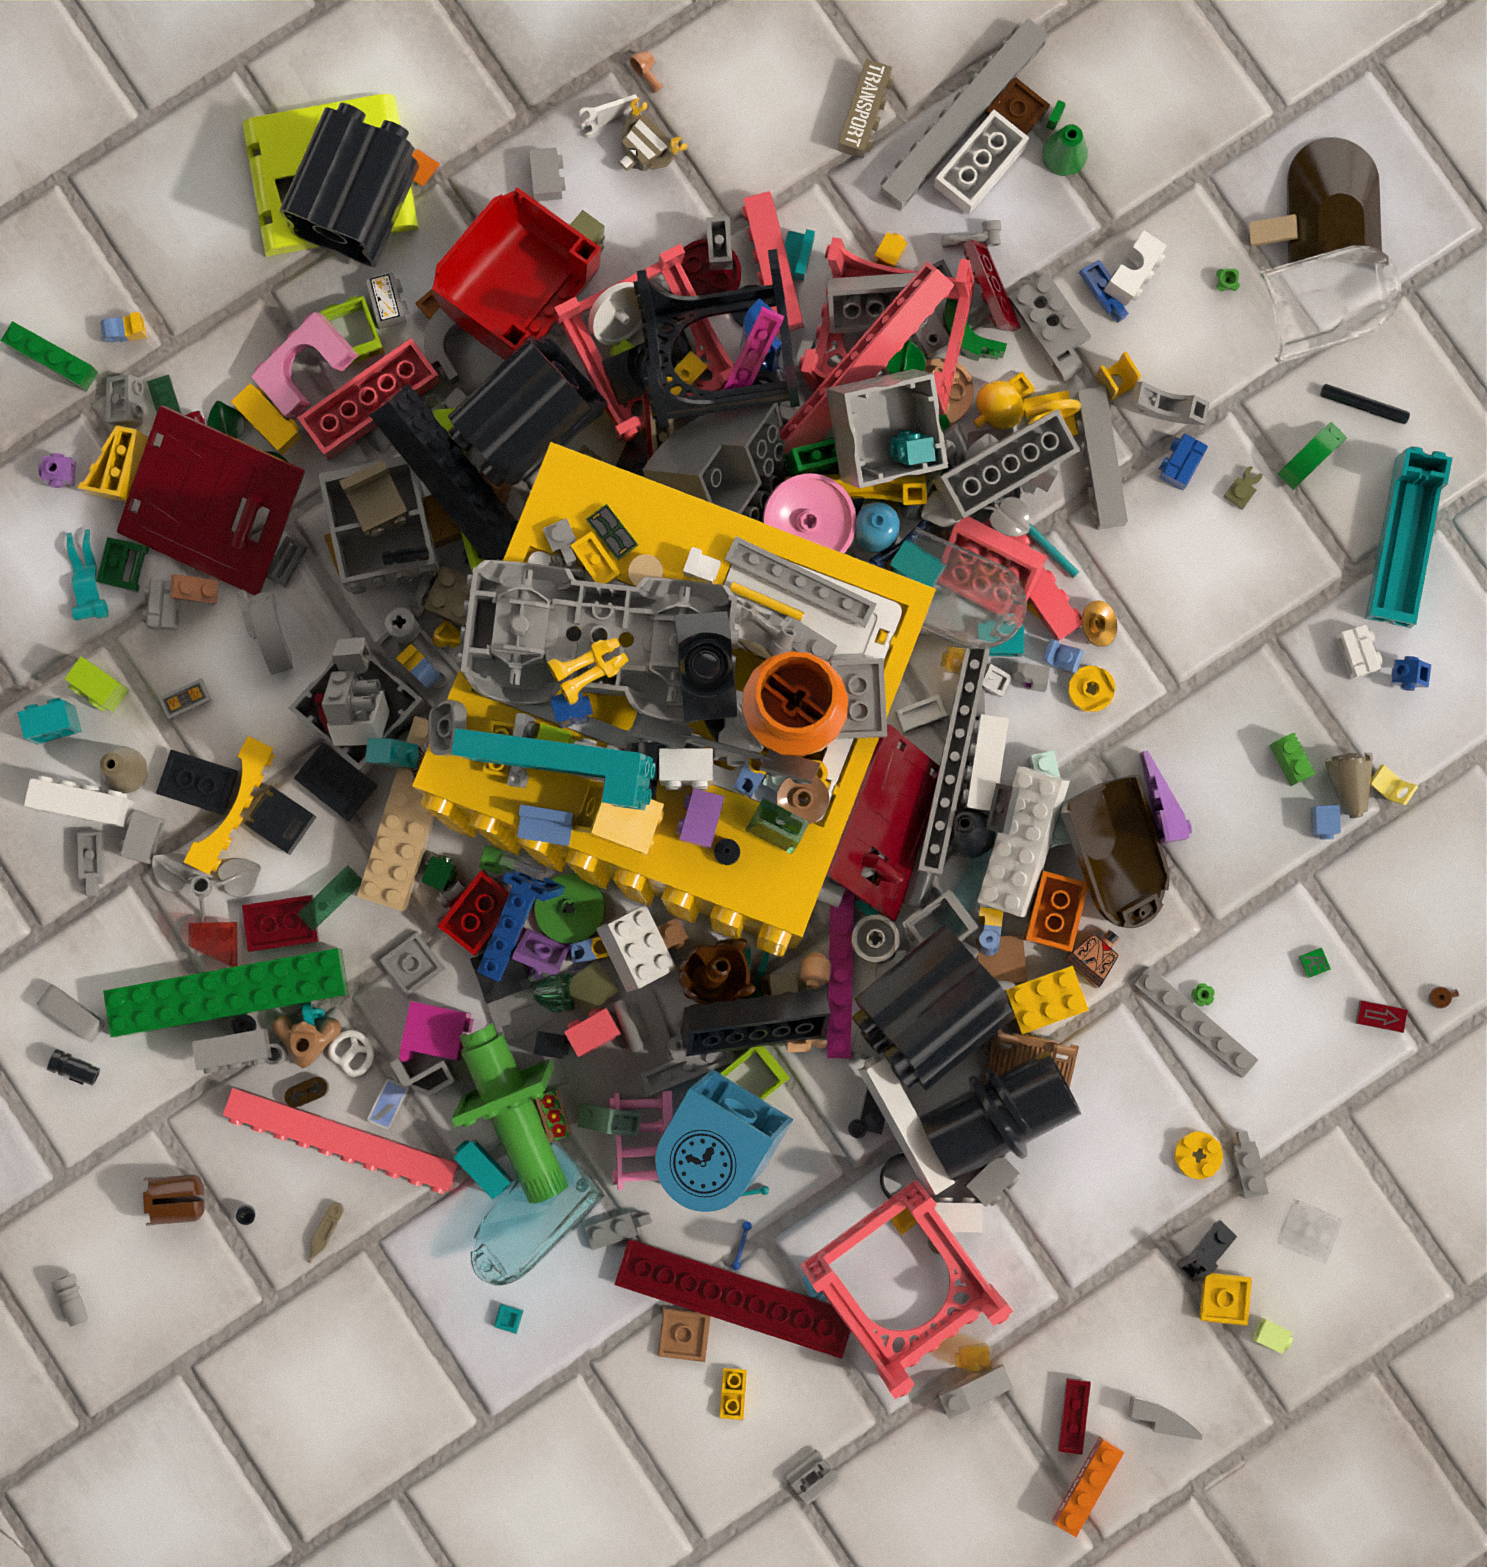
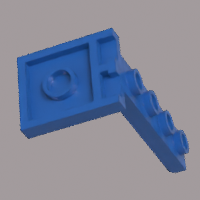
M521 867L505 873L502 881L510 884L512 889L477 972L497 982L501 980L535 898L540 901H546L563 894L566 887L527 867Z

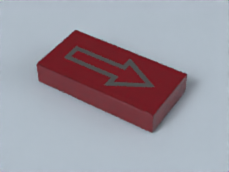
M1360 1000L1355 1024L1404 1033L1408 1010Z

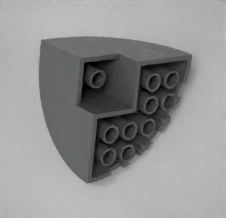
M772 403L708 413L696 418L677 430L657 449L643 468L645 477L762 522L763 510L768 497L781 483V479H785L786 461H782L785 440H781L779 427L781 428L783 423L778 404Z

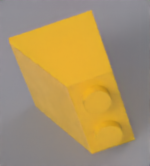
M590 781L573 830L635 852L647 854L655 841V829L662 821L664 804L651 799L650 804L646 805L645 811L614 807L612 804L602 803L605 782Z

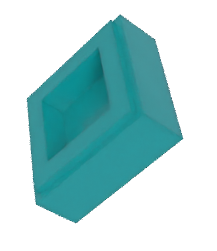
M501 1303L494 1327L517 1334L524 1310Z

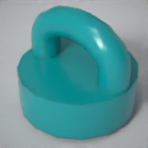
M312 1002L303 1003V1021L315 1026V1019L325 1016V1011L321 1008H314Z

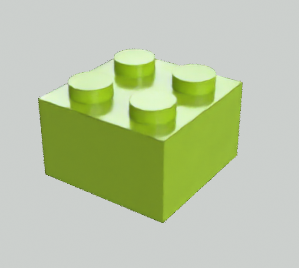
M82 656L64 678L70 683L69 689L84 698L89 696L87 701L103 712L106 709L114 712L130 690Z

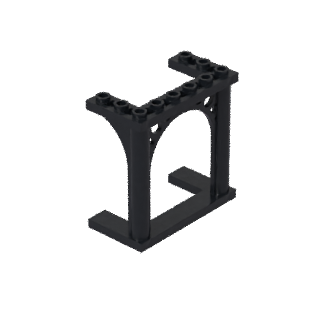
M777 249L768 250L773 284L701 296H678L666 293L655 287L648 279L646 269L637 271L638 281H633L642 323H646L647 327L642 328L644 342H648L649 347H645L646 361L651 363V366H647L648 378H644L646 393L648 392L652 417L658 420L659 428L669 427L668 420L785 401H790L791 408L800 406ZM758 299H761L769 307L776 306L777 313L784 316L779 330L782 342L781 350L786 377L785 381L708 391L692 387L684 382L676 374L672 366L671 354L675 341L687 327L701 319L748 311ZM671 325L675 331L670 334L664 333L660 330V327ZM662 339L668 340V343L664 345ZM667 377H672L673 380L668 383ZM675 386L682 388L677 396L669 392Z

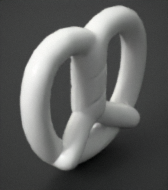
M355 1030L341 1032L328 1046L329 1058L336 1064L341 1065L342 1070L351 1077L363 1075L370 1068L374 1059L375 1050L372 1043L364 1034ZM350 1037L352 1046L342 1057L335 1054L337 1044L343 1039ZM358 1040H360L364 1044V1046L359 1045ZM358 1052L367 1053L366 1060L359 1069L353 1070L349 1067V1062Z

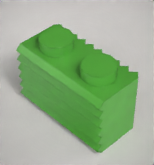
M1291 733L1269 745L1290 786L1315 775L1316 772L1313 771L1311 763L1308 762L1307 754H1304L1305 750H1302L1303 746L1297 741L1296 733Z

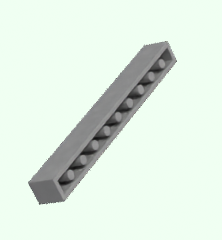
M1027 18L1023 24L1019 22L1012 31V37L1001 42L997 48L998 53L994 57L989 56L983 64L984 69L979 74L976 72L968 81L969 86L965 91L961 89L953 99L955 102L951 107L946 106L939 115V121L928 126L924 132L925 137L921 141L916 140L909 150L911 153L906 158L903 156L895 165L896 170L892 175L888 173L880 183L882 185L880 194L900 211L986 114L987 109L1014 77L1017 78L1045 46L1049 34L1032 20Z
M968 639L966 642L917 872L938 877L942 875L991 647L990 643Z

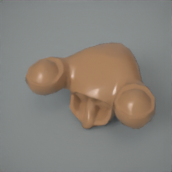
M286 1015L277 1016L272 1023L274 1033L280 1038L292 1060L302 1069L311 1065L320 1056L325 1047L338 1037L341 1031L340 1022L335 1018H327L322 1023L320 1031H317L315 1026L305 1021L292 1026V1021Z

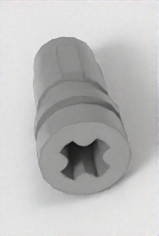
M75 1273L51 1282L53 1289L57 1290V1293H55L56 1297L60 1298L61 1304L59 1306L63 1317L67 1318L70 1327L88 1320L82 1297L78 1292V1289H80L79 1284L76 1285L75 1283L77 1282Z

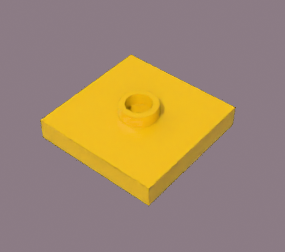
M1212 1273L1203 1277L1199 1320L1248 1326L1252 1277Z

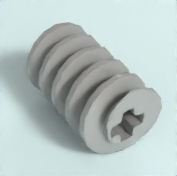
M397 607L392 610L385 619L386 630L397 642H412L419 633L420 626L418 621L409 610L403 607Z

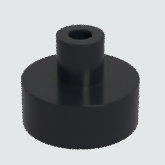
M723 839L716 844L714 856L722 865H733L740 857V847L732 839Z

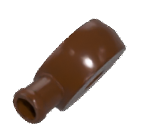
M1438 986L1430 992L1429 1001L1434 1007L1443 1009L1451 1003L1453 997L1459 996V992L1457 989L1449 991L1445 987Z

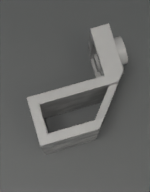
M398 1058L390 1063L392 1068L389 1071L396 1082L399 1081L402 1085L429 1096L436 1095L460 1081L449 1060H443L415 1077L406 1061H401ZM442 1069L448 1078L447 1081L433 1089L417 1084Z

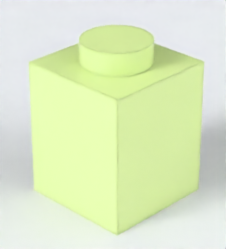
M1261 1317L1252 1340L1283 1354L1284 1350L1287 1351L1291 1346L1293 1338L1291 1337V1331Z

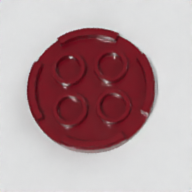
M707 239L693 241L683 248L685 254L681 265L697 296L738 290L742 272L738 256L733 250V269L710 271Z

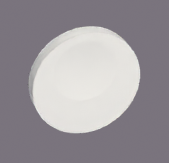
M631 282L619 283L608 288L597 298L591 308L588 320L589 329L592 335L602 344L614 346L616 343L620 344L622 339L628 341L645 325V323H642L637 295H635L634 284Z

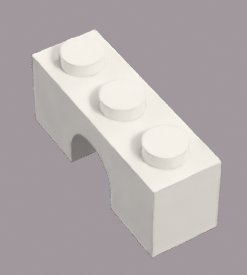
M1144 230L1126 256L1136 265L1137 270L1128 269L1121 264L1103 291L1127 306L1131 299L1136 301L1143 291L1140 288L1141 284H1147L1154 274L1151 271L1153 266L1158 268L1165 258V255L1162 253L1167 245Z

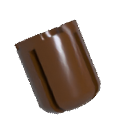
M180 1175L144 1178L143 1181H148V1190L143 1192L144 1214L149 1213L150 1222H147L146 1226L195 1222L202 1217L205 1210V1200L156 1203L155 1200L203 1195L204 1185L198 1176Z

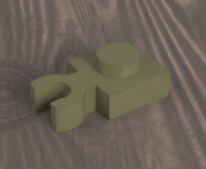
M1252 466L1245 470L1243 474L1244 480L1237 477L1223 496L1241 510H1243L1257 490L1252 485L1257 484L1263 476L1260 473L1257 478L1250 477L1249 473L1253 468Z

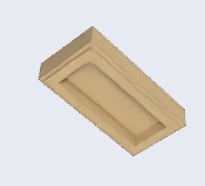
M1295 214L1249 222L1252 246L1298 239L1297 216Z

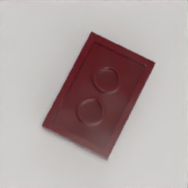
M313 895L242 905L248 952L320 942Z

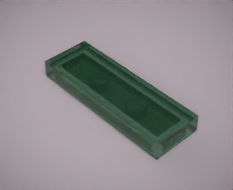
M347 865L296 915L314 931L361 885L362 879Z

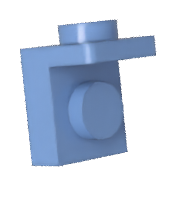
M1051 639L1049 645L1044 650L1043 660L1053 668L1076 673L1084 651L1060 644L1057 640Z

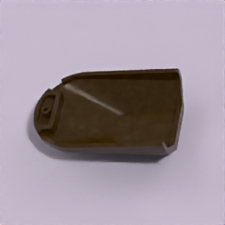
M1335 137L1322 138L1307 144L1296 154L1287 174V216L1294 214L1297 216L1298 239L1288 240V271L1315 263L1366 264L1375 268V271H1381L1383 263L1380 181L1376 164L1362 147L1346 139Z
M1129 775L1099 783L1063 802L1060 813L1097 910L1107 921L1118 927L1138 928L1152 921L1164 905L1162 900L1165 890H1169L1170 879L1168 864L1140 777L1138 775Z

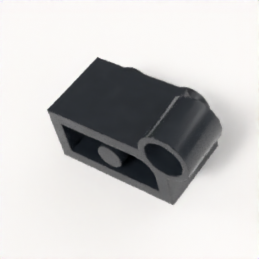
M868 1087L866 1088L860 1118L852 1120L848 1125V1132L854 1138L864 1137L867 1131L882 1135L885 1118ZM861 1122L863 1124L864 1131L861 1135H854L852 1133L851 1126L853 1123Z

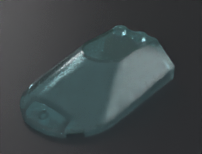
M554 1142L550 1144L566 1178L568 1187L550 1199L536 1204H529L519 1180H517L487 1213L474 1235L476 1239L475 1248L471 1251V1265L477 1277L490 1285L510 1284L526 1275L571 1235L606 1196L588 1172Z

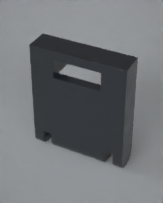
M270 785L268 789L274 794L271 797L264 793L249 815L255 820L252 824V822L246 820L244 824L285 853L291 855L317 816ZM299 818L303 823L290 841L284 836L295 820Z

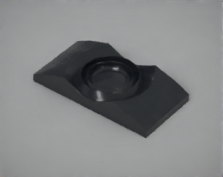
M672 329V330L667 331V332H665V333H668V334L673 333V332L675 331V329ZM684 331L679 335L672 349L671 362L674 369L690 351L693 353ZM662 339L663 344L666 345L668 340ZM648 342L640 343L601 361L618 404L646 393L644 378H648L647 366H651L650 361H646L645 347H649Z
M727 611L674 615L684 722L737 717L736 684Z

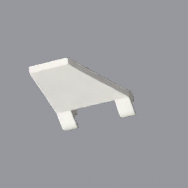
M636 94L595 108H582L579 111V116L588 114L590 117L583 121L581 129L583 130L586 127L592 129L586 133V137L592 138L600 127L631 111L632 100L638 98Z

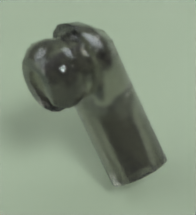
M553 554L551 556L549 566L568 568L571 570L575 580L584 581L585 568L566 566L563 564L565 559L560 554Z

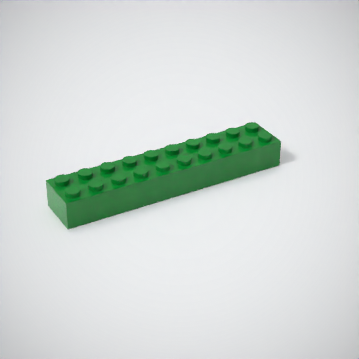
M340 948L103 990L110 1038H119L303 1003L350 996L343 952Z

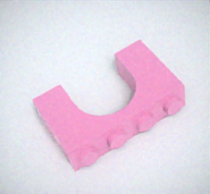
M317 312L306 316L303 324L298 329L293 330L288 335L287 340L281 346L276 347L265 362L260 363L256 367V372L251 376L281 413L288 418L296 419L311 404L292 380V364L300 352L308 348H316L332 368L342 372L359 356L325 315Z

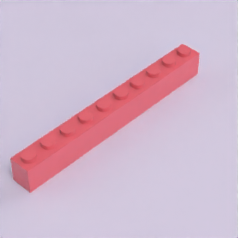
M927 261L783 427L780 431L781 440H785L784 452L786 454L793 448L822 441L832 427L826 388L875 378L887 366L888 361L895 353L902 349L908 338L917 332L921 323L934 312L935 307L941 300L949 295L954 284L931 263Z
M232 1088L223 1116L229 1117L228 1122L241 1126L242 1123L251 1125L250 1129L253 1131L264 1133L267 1130L274 1133V1138L286 1141L288 1137L296 1140L295 1144L309 1149L310 1145L318 1148L317 1152L331 1156L332 1153L341 1155L340 1160L354 1164L356 1160L363 1163V1168L376 1171L377 1168L386 1170L385 1175L396 1179H399V1176L408 1178V1183L416 1186H421L422 1183L430 1185V1190L440 1194L451 1190L459 1168L458 1162L295 1107H290L289 1105L239 1088Z

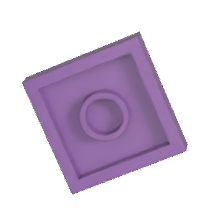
M527 929L515 949L512 959L529 966L527 975L530 978L533 972H535L533 979H540L542 972L556 977L569 954L570 948L568 944L559 943L546 935Z

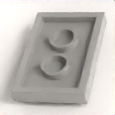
M883 658L831 660V666L842 678L848 696L847 719L836 739L887 737Z

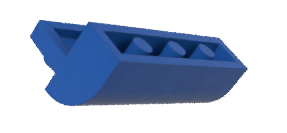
M758 299L745 315L740 352L762 306L772 310L761 299ZM776 337L759 370L769 371L773 374L777 372L782 342Z

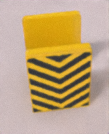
M1126 351L1122 353L1119 361L1106 369L1104 365L1100 366L1095 375L1100 386L1106 387L1107 397L1110 401L1134 388L1136 382H1139L1142 377ZM1112 375L1121 377L1122 384L1119 387L1111 378Z

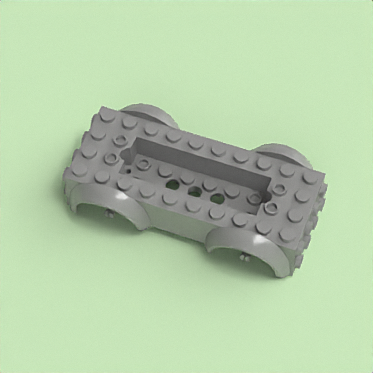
M484 560L477 568L473 567V574H468L467 590H469L470 598L469 601L465 600L463 615L466 616L467 623L466 627L462 626L460 642H463L464 647L463 653H458L457 668H460V672L475 691L491 700L513 705L544 704L549 702L552 696H555L561 690L560 684L576 678L596 666L595 662L557 682L548 668L547 662L549 660L558 659L561 662H566L590 651V645L594 643L592 635L596 630L606 631L608 635L606 640L612 638L619 639L622 633L628 632L633 635L634 643L630 647L619 646L610 654L606 653L604 658L608 662L611 660V657L625 653L629 661L619 669L618 674L610 678L604 675L584 686L580 692L627 697L631 706L643 715L669 722L685 723L683 719L674 615L727 611L732 649L737 650L739 630H735V624H740L742 604H737V596H734L728 586L720 584L644 577L637 587L578 581L574 579L571 570L564 567ZM570 627H578L581 630L582 635L578 641L572 642L567 639L566 632ZM732 656L733 671L735 674L736 656Z

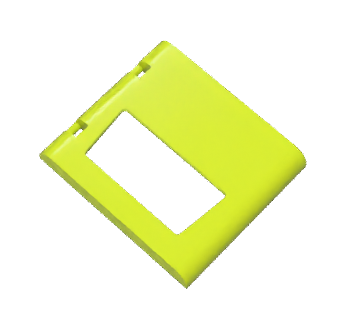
M372 95L251 117L243 121L245 143L266 257L319 247L298 238L290 232L287 220L282 217L279 211L282 203L276 181L295 176L324 108L328 107L337 110L340 103H347L365 113L366 117L363 122L380 128L382 122L388 120L400 125L394 95ZM260 149L261 155L254 157L253 150ZM412 187L409 189L390 234L419 229ZM272 216L273 223L266 225L265 218Z

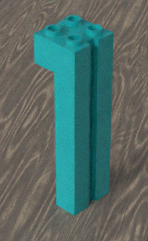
M1411 446L1395 458L1365 619L1389 622L1392 625L1412 628L1417 624L1441 490L1448 485L1453 457L1446 456L1444 452L1433 451L1430 455L1426 454L1420 447Z
M455 728L451 755L472 761L605 778L602 803L612 804L614 807L645 811L646 805L650 804L652 793L651 789H649L650 779H653L655 775V763H652L653 758L642 753Z

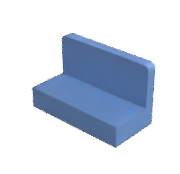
M520 805L518 838L564 846L569 845L574 820L573 813Z

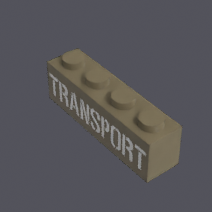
M869 59L865 60L838 142L837 151L864 159L865 152L871 151L874 139L870 137L872 131H877L881 118L877 116L879 110H884L888 98L884 94L886 88L891 89L894 76L891 75L892 66Z

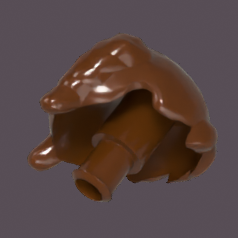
M729 938L719 940L715 945L703 944L695 946L679 966L678 979L684 989V996L687 999L694 1000L699 1005L712 1004L716 1001H735L739 998L749 999L755 991V986L750 984L748 961L742 952L747 945V940L745 938H738L737 940Z

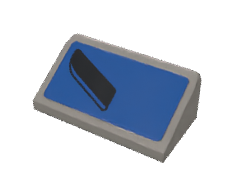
M387 1077L366 1121L390 1130L410 1087Z

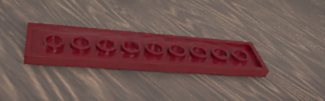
M630 1238L614 1284L615 1286L840 1359L843 1358L851 1332L833 1306L828 1302L819 1301L818 1299Z

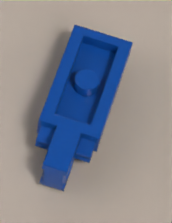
M1097 260L1079 271L1080 276L1102 309L1107 314L1110 313L1117 323L1124 320L1129 313L1123 304L1103 291L1112 277L1102 262Z

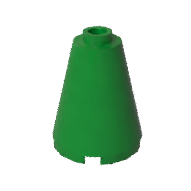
M1066 125L1046 140L1042 155L1045 166L1052 173L1059 176L1074 175L1084 167L1088 158V149L1083 132L1077 125Z

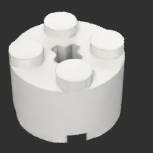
M870 915L863 918L856 924L851 935V944L855 954L863 961L869 963L883 962L889 959L896 952L900 940L898 929L894 923L882 915ZM873 933H877V937L881 938V941L877 942L876 946L873 945L872 941H869V937H872Z

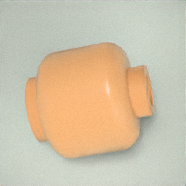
M809 953L801 961L799 978L806 983V987L820 989V986L826 985L830 980L832 964L827 959V956L822 953Z

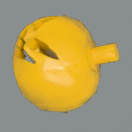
M1004 380L991 381L983 385L977 393L976 406L980 416L973 423L977 428H980L985 423L998 430L1013 428L1022 420L1021 417H1023L1025 409L1024 402L1018 392L1008 382Z

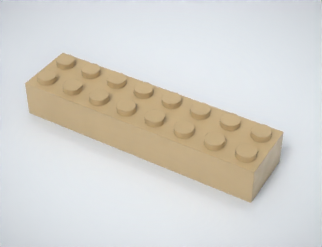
M414 716L406 742L417 744L418 747L428 742L429 719ZM411 768L397 769L357 897L399 911L407 909L436 817L432 816V813L426 811V808L420 806L424 795L412 786L415 778Z

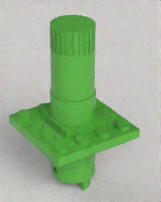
M493 1023L485 1025L484 1028L474 1033L460 1035L459 1039L463 1045V1049L460 1052L477 1089L465 1093L451 1118L454 1126H470L476 1122L477 1118L482 1116L484 1121L490 1119L498 1138L502 1141L529 1204L540 1203L560 1194L568 1187V1183L532 1101L544 1094L543 1091H545L554 1069L551 1058L519 1071L503 1033H497Z

